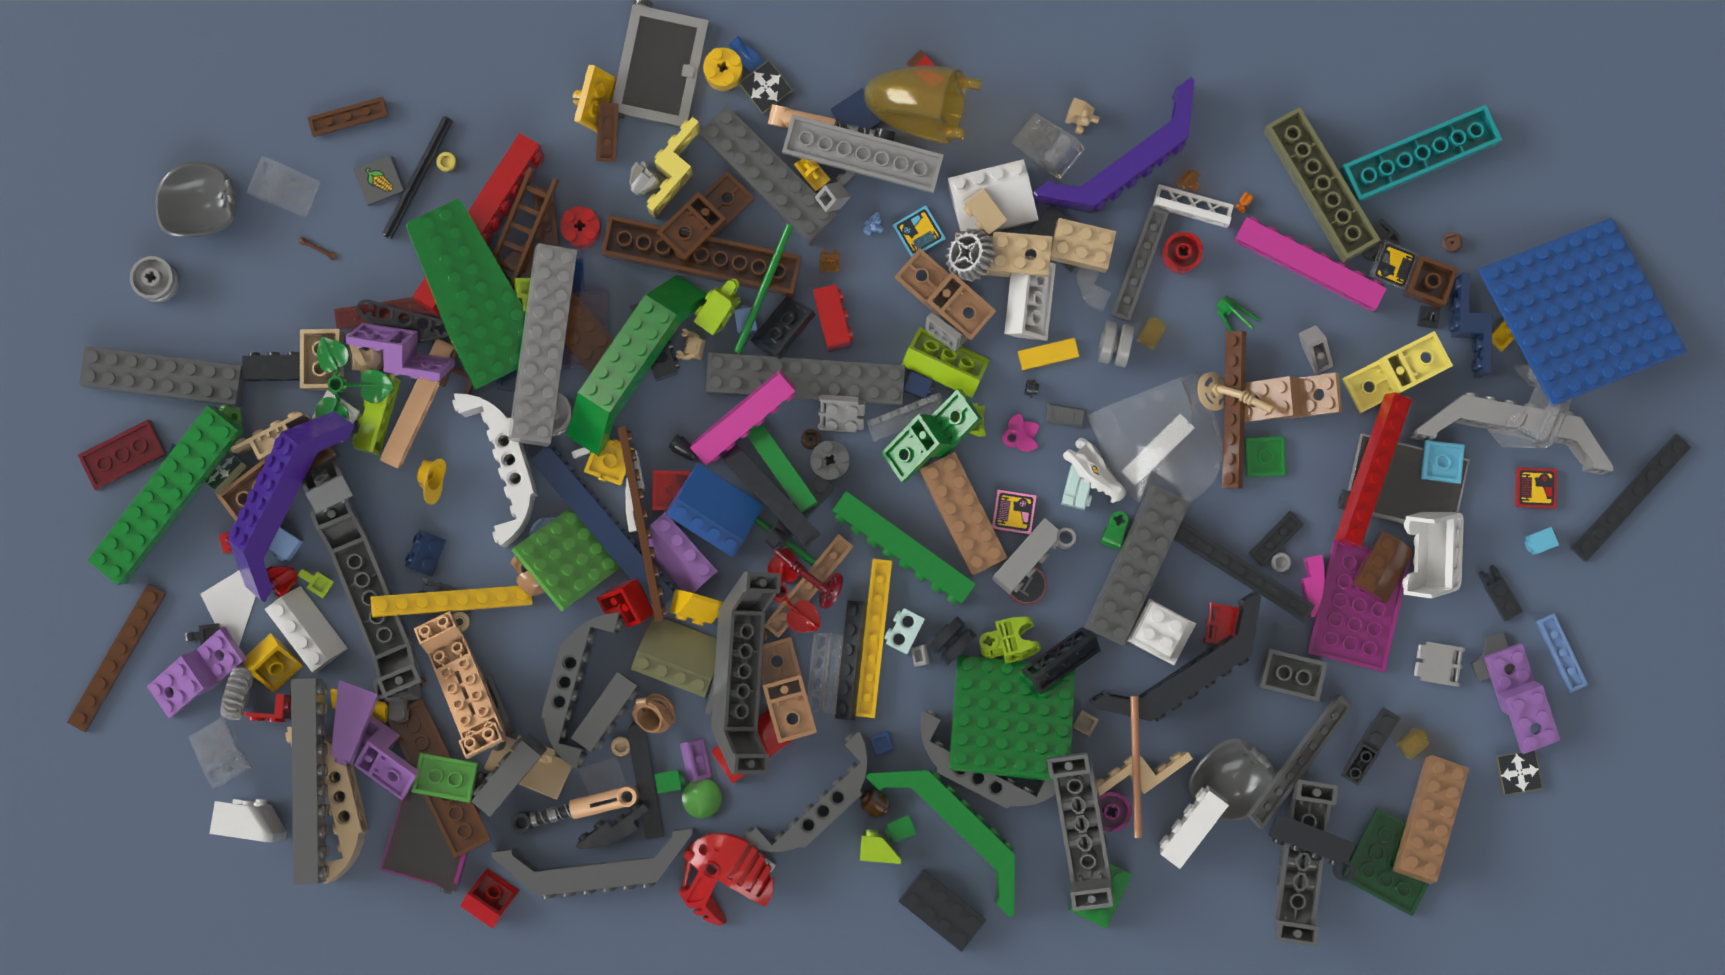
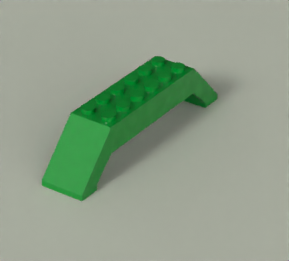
M675 275L645 294L578 391L566 434L567 437L599 457L610 441L609 436L615 418L681 322L704 304L707 293L680 276Z
M928 770L872 772L865 776L879 791L883 787L912 788L996 870L997 899L994 902L1010 918L1014 915L1015 854L1012 852L1014 848L1005 839L1001 842L997 838L1000 834L992 826L987 828L983 824L985 820L977 812L973 814L968 809L971 806L963 798L958 800L954 796L956 791L948 784L944 786L940 782L942 778L934 770L931 772Z

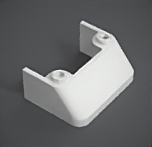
M233 799V803L215 801L209 834L262 842H276L286 840L287 831L272 805L267 804L268 800L256 799L255 802Z

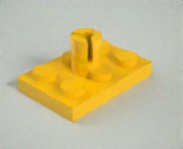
M595 65L588 66L582 90H576L573 93V98H580V100H573V103L578 105L574 118L575 122L597 133L598 102L611 103L617 81L616 77Z

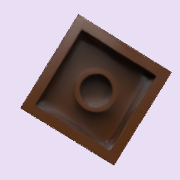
M1421 255L1415 262L1404 296L1441 309L1447 303L1458 269Z

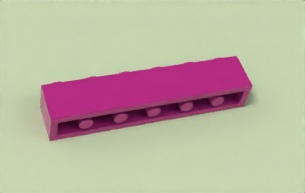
M780 369L694 440L690 448L705 465L710 461L711 463L716 462L721 457V452L724 450L729 451L736 444L735 441L739 437L741 439L745 438L751 432L749 429L754 425L759 426L763 423L764 417L768 413H775L780 408L779 404L784 400L786 402L791 400L795 396V384Z

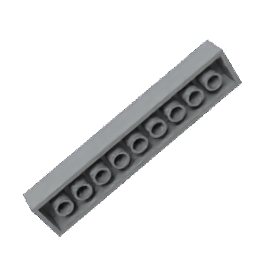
M540 243L535 247L508 441L546 447L551 444L577 250Z

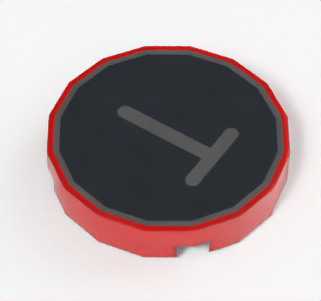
M1036 568L1037 570L1030 578L1026 576L1023 579L1024 585L1017 593L1013 591L1010 594L1016 602L1024 605L1033 604L1044 596L1047 588L1046 578L1038 568Z

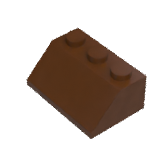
M1384 531L1379 532L1351 585L1387 603L1414 551L1392 535Z

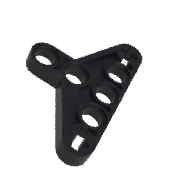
M363 299L356 306L357 313L369 324L418 331V343L448 336L447 331H444L442 334L438 328H434V332L429 331L433 325V320L436 321L434 325L441 326L443 323L442 318L370 299ZM367 303L369 308L374 309L375 305H377L376 317L372 316L373 311L363 313L364 310L361 306ZM382 308L390 310L389 318L384 319L380 316ZM401 313L409 315L410 320L408 323L403 324L399 321ZM420 318L428 320V328L422 329L419 327L418 321Z

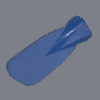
M740 36L736 37L728 45L739 55L742 64L750 74L765 63L753 49L743 43Z

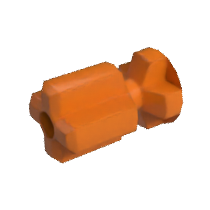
M1244 192L1239 200L1241 204H1237L1235 208L1239 212L1245 213L1246 209L1244 207L1249 206L1254 198L1253 195Z

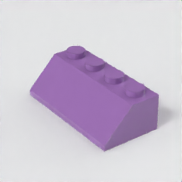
M665 512L649 526L652 533V539H649L650 547L654 546L656 558L653 559L682 591L696 593L719 573Z

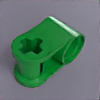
M1117 511L1110 516L1100 542L1101 545L1116 550L1120 549L1128 524L1126 513ZM1119 515H1121V519L1124 520V523H1120L1117 526L1114 517L1117 518Z

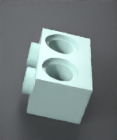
M905 608L902 612L898 610L893 620L896 622L894 628H889L884 637L887 640L886 645L907 655L925 619ZM910 616L914 624L911 627H905L902 623L904 617ZM896 634L904 636L905 641L902 645L894 643L893 637Z

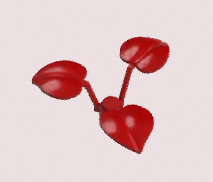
M788 547L782 549L793 560H797ZM775 554L768 564L767 573H781L780 593H777L773 600L777 603L785 601L791 609L786 617L788 626L798 633L819 630L820 616L811 602L799 600L796 602L795 607L791 604L790 599L787 597L788 589L783 582L792 583L799 576L793 573V570L791 571L790 567Z

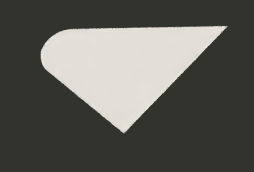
M237 571L200 595L214 623H220L221 628L225 627L239 646L256 596L245 587L241 573Z

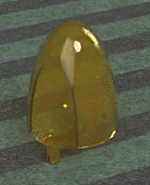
M912 66L898 68L874 77L865 87L864 100L872 113L886 124L925 140L950 144L953 139L963 141L965 136V128H959L964 109L965 89L980 91L982 80L980 78L965 77L962 70L953 67Z

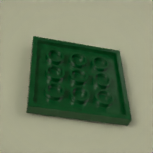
M1376 808L1349 860L1354 866L1355 872L1354 876L1346 882L1413 917L1429 884L1392 871L1406 823ZM1348 865L1346 866L1341 877H1345L1349 874Z

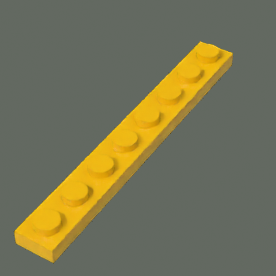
M872 559L856 716L875 718L892 561Z
M519 586L371 596L372 617L532 605V596L525 594Z

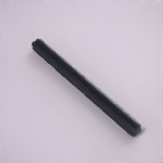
M442 117L382 233L384 237L392 239L453 123L450 118Z

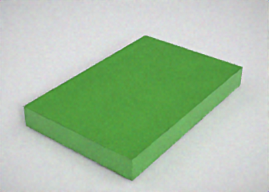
M424 753L419 754L416 769L420 773L413 783L412 793L471 803L479 763Z

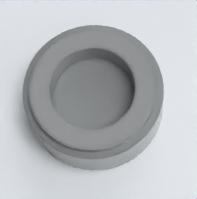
M1277 553L1271 558V567L1276 572H1285L1291 566V559L1285 553Z

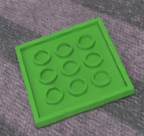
M571 508L511 550L561 612L621 568Z

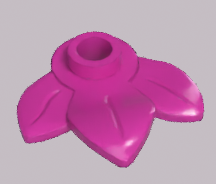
M1017 414L1009 420L1008 429L1003 433L1002 440L1006 446L1011 448L1017 447L1023 452L1035 450L1038 445L1032 438L1037 433L1039 425L1034 422H1024L1022 415ZM1013 434L1015 435L1016 440L1010 441L1008 439V436Z

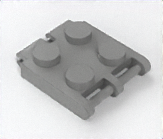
M819 396V401L821 402V407L818 410V415L820 416L819 430L856 433L857 430L864 429L865 401L859 400V397Z
M1425 642V645L1419 644L1416 658L1423 659V662H1416L1414 676L1420 677V681L1460 687L1458 682L1460 670L1463 669L1461 661L1465 648L1433 642ZM1457 651H1459L1457 664H1455ZM1454 669H1456L1455 682H1453Z

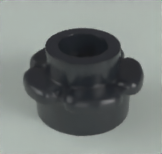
M1036 379L1027 380L1024 395L1032 398L1033 395L1038 394L1039 384L1036 383Z

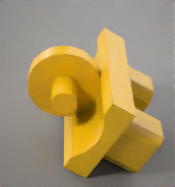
M801 159L794 164V167L815 193L831 181L816 162Z

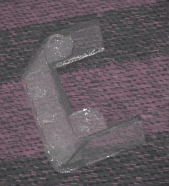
M1515 365L1514 369L1527 385L1535 386L1524 413L1511 415L1507 419L1505 426H1488L1487 430L1501 447L1547 448L1555 442L1573 399L1552 407L1530 365Z

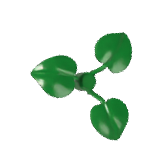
M321 337L317 349V359L320 368L324 372L332 373L336 370L335 374L332 375L333 377L328 380V388L335 395L337 401L333 397L322 398L316 405V418L335 411L347 419L348 409L345 405L339 404L341 399L338 392L346 391L348 386L362 387L360 391L361 396L370 403L381 402L393 390L394 386L391 379L378 370L363 372L361 375L362 383H348L346 378L338 376L340 367L345 366L349 360V351L343 343Z

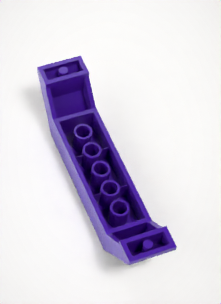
M1190 77L1175 89L1171 97L1174 100L1170 122L1081 187L1053 184L1049 180L1034 191V202L1086 213H1092L1095 210L1099 212L1106 207L1108 200H1116L1122 195L1126 187L1129 190L1135 186L1141 176L1146 178L1150 175L1156 165L1160 167L1165 164L1171 154H1179L1184 149V146L1187 145L1185 142L1189 137L1195 80Z
M335 411L280 433L274 442L270 455L265 460L261 473L256 478L253 489L248 493L244 507L238 513L235 525L229 531L228 541L245 587L263 602H266L274 586L269 580L263 559L317 452L338 442H346L355 424Z

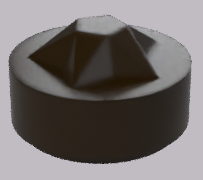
M814 429L805 430L801 436V444L807 449L812 450L821 442L820 433Z

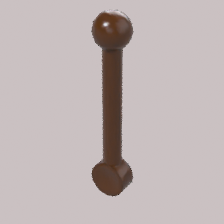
M304 237L299 239L301 245L305 244L327 255L330 260L336 259L334 252H328L308 242Z

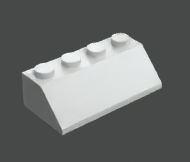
M1025 256L1028 260L1035 259L1032 256ZM1050 262L1049 277L1011 273L1004 334L1017 338L1048 340L1055 263Z
M302 586L281 596L265 608V611L311 672L317 673L349 649Z

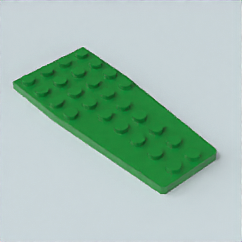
M459 199L453 200L408 221L406 229L440 316L474 389L476 390L517 370L526 312H523V306L519 298H517L515 291L462 201Z

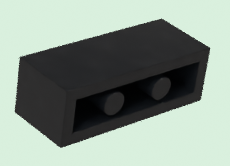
M249 352L248 356H242V379L246 382L300 381L299 352H287V355H280V352H268V355H260L259 352Z

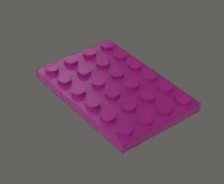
M1333 539L1324 576L1323 595L1314 619L1307 654L1384 673L1404 592L1402 582L1408 575L1411 558L1388 602L1384 603L1351 585L1370 547L1364 545L1361 547H1349Z

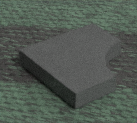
M1503 632L1483 638V652L1478 660L1471 663L1478 682L1490 678L1483 656L1508 647ZM1510 663L1505 666V673L1513 671V664Z

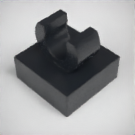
M1420 306L1417 326L1437 329L1441 309Z

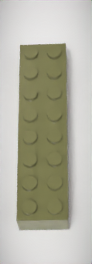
M1301 107L1266 125L1263 131L1340 261L1345 263L1377 245L1380 238Z

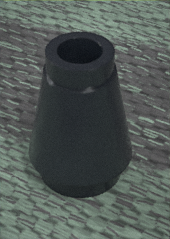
M678 434L668 446L672 449L671 452L690 461L696 456L690 448L691 444Z

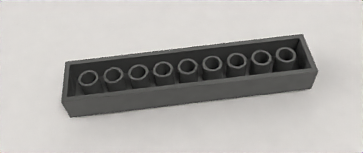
M708 352L706 393L709 395L747 397L781 369L796 386L795 396L791 400L820 402V395L859 397V400L865 401V405L902 407L905 365L785 357L778 359L770 356Z
M318 678L291 679L293 884H319L326 882V878L329 877V866L326 865V857L329 856V846L326 845L329 827L325 824V817L328 816L329 812L328 804H325V796H328V784H325V776L328 775V765L325 764L328 746L327 743H324V735H327V723H324V715H327V704L324 703V695L327 694V684L324 683V679Z

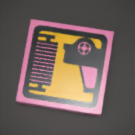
M997 490L992 528L1030 535L1036 495Z

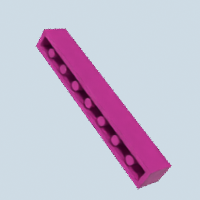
M1246 217L1234 242L1371 312L1377 309L1387 289L1383 287L1380 281L1375 279L1371 281L1365 278L1366 275L1357 270L1354 272L1348 269L1346 264L1342 262L1336 263L1330 260V256L1314 252L1311 246L1296 243L1293 237L1289 235L1283 236L1278 233L1277 229L1261 225V222L1256 218L1250 217L1249 219Z

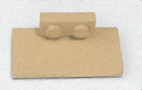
M292 412L287 416V419L271 423L270 428L264 431L263 429L257 430L252 433V437L246 440L245 438L234 442L231 450L238 455L254 450L258 460H262L270 455L274 442L282 431L308 422L311 419L303 412Z
M506 736L504 749L501 751L492 750L484 769L491 772L496 766L500 767L498 762L509 751L513 752L511 747L517 740ZM546 747L547 751L519 785L553 799H558L572 766L563 759L556 757L555 750Z

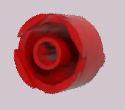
M573 207L564 212L561 219L560 229L562 235L571 246L577 249L592 247L601 236V223L593 210L587 207ZM583 224L582 231H579L578 227Z
M1177 232L1170 236L1164 244L1161 253L1162 261L1166 268L1173 273L1179 275L1189 273L1200 263L1203 256V246L1200 239L1193 233ZM1180 251H1186L1185 255H1179Z

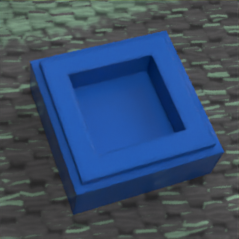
M888 731L869 737L876 756L894 750Z

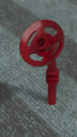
M781 548L775 550L774 554L790 567L789 569L793 570V573L803 577L819 589V606L822 609H828L834 604L843 586V575L836 572L826 582H821L806 571L805 566H802L798 560H793Z

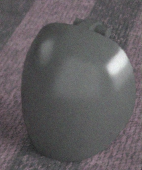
M189 162L175 167L161 180L157 187L155 210L159 227L166 234L180 237H201L224 230L232 223L236 214L237 192L236 187L233 186V181L221 167L207 162Z
M1232 738L1219 743L1202 758L1189 780L1188 788L1192 798L1196 801L1195 796L1202 787L1205 789L1207 785L1226 798L1229 804L1219 819L1226 821L1242 820L1249 818L1247 813L1276 776V773L1272 767V762L1262 750H1258L1243 739Z

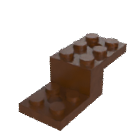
M726 171L703 195L697 192L657 231V235L686 261L710 236L716 238L755 200V197ZM730 194L733 199L730 203H724L722 196ZM681 229H688L690 235L687 238L680 237L679 232Z

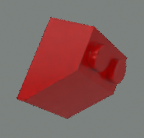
M487 868L466 894L460 907L493 929L520 890Z

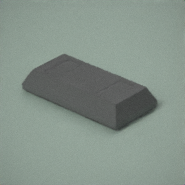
M1048 403L1045 422L1084 429L1087 409Z

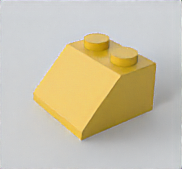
M675 589L669 612L676 614L675 618L687 621V618L693 619L692 623L703 626L704 622L712 624L715 621L723 602Z
M272 633L245 656L247 660L243 663L247 670L251 671L252 675L273 693L303 667L301 662Z

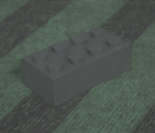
M617 672L571 738L590 752L600 750L606 742L603 738L607 733L611 734L616 728L617 724L615 721L618 717H623L628 711L627 704L630 700L634 701L638 697L640 686L622 673Z
M528 734L525 738L521 736L511 747L513 752L509 751L498 762L500 767L496 766L485 778L488 782L484 781L474 791L473 795L475 797L471 802L489 817L498 810L547 751V748L531 734Z

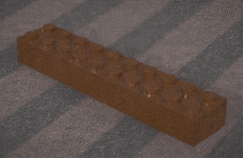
M609 215L601 254L605 258L723 283L734 278L738 279L741 287L759 290L775 252L772 249L710 236L684 261L657 235V231L663 226ZM680 230L679 235L682 238H687L690 232ZM783 252L767 292L794 298L802 261L800 255Z

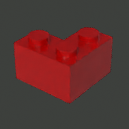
M636 578L612 587L596 598L604 614L619 611L627 628L640 624L654 614L653 608Z

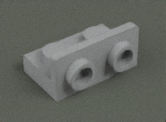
M932 312L927 316L925 330L954 352L967 341V338L958 329L944 321L940 316H936Z

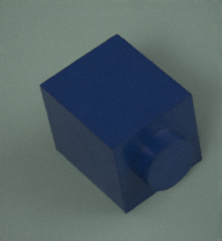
M911 371L903 392L925 401L927 396L931 397L934 386H932L933 380Z

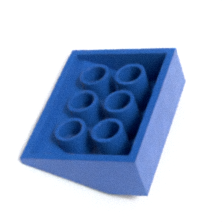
M697 462L665 513L671 519L726 554L734 557L764 505Z

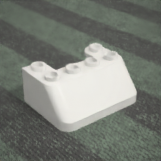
M1420 512L1406 516L1404 528L1408 534L1415 535L1413 542L1415 556L1413 558L1414 572L1409 573L1402 582L1404 595L1435 598L1455 592L1460 588L1462 582L1464 523L1461 513Z

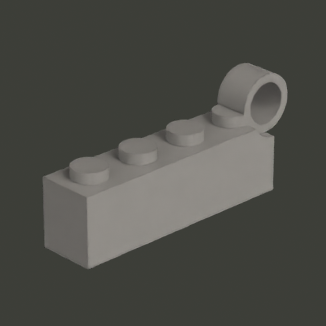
M1044 518L995 573L992 580L1009 595L1013 591L1017 593L1024 585L1023 579L1026 576L1030 578L1037 570L1035 566L1038 562L1042 564L1048 558L1049 554L1047 552L1051 548L1055 550L1058 546L1061 549H1069L1076 541L1075 532L1070 528L1059 530ZM1060 534H1069L1072 539L1071 543H1062L1059 539Z

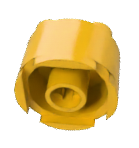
M715 48L706 56L703 70L707 82L713 89L725 92L739 85L738 83L743 78V67L741 59L736 52L728 48ZM726 67L727 70L720 72V69Z

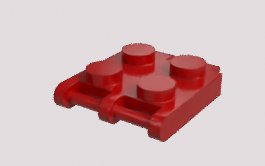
M1209 603L1210 611L1208 620H1206L1207 630L1203 642L1217 644L1232 634L1239 607ZM1214 608H1215L1214 621H1212L1213 611H1214ZM1211 625H1212L1213 627H1212V632H1211V639H1209V637H1210V631H1211Z

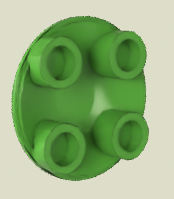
M709 779L690 782L682 794V803L685 810L696 818L712 816L718 811L722 802L719 787Z

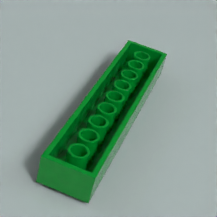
M207 405L87 561L116 585L126 584L245 430L216 406Z

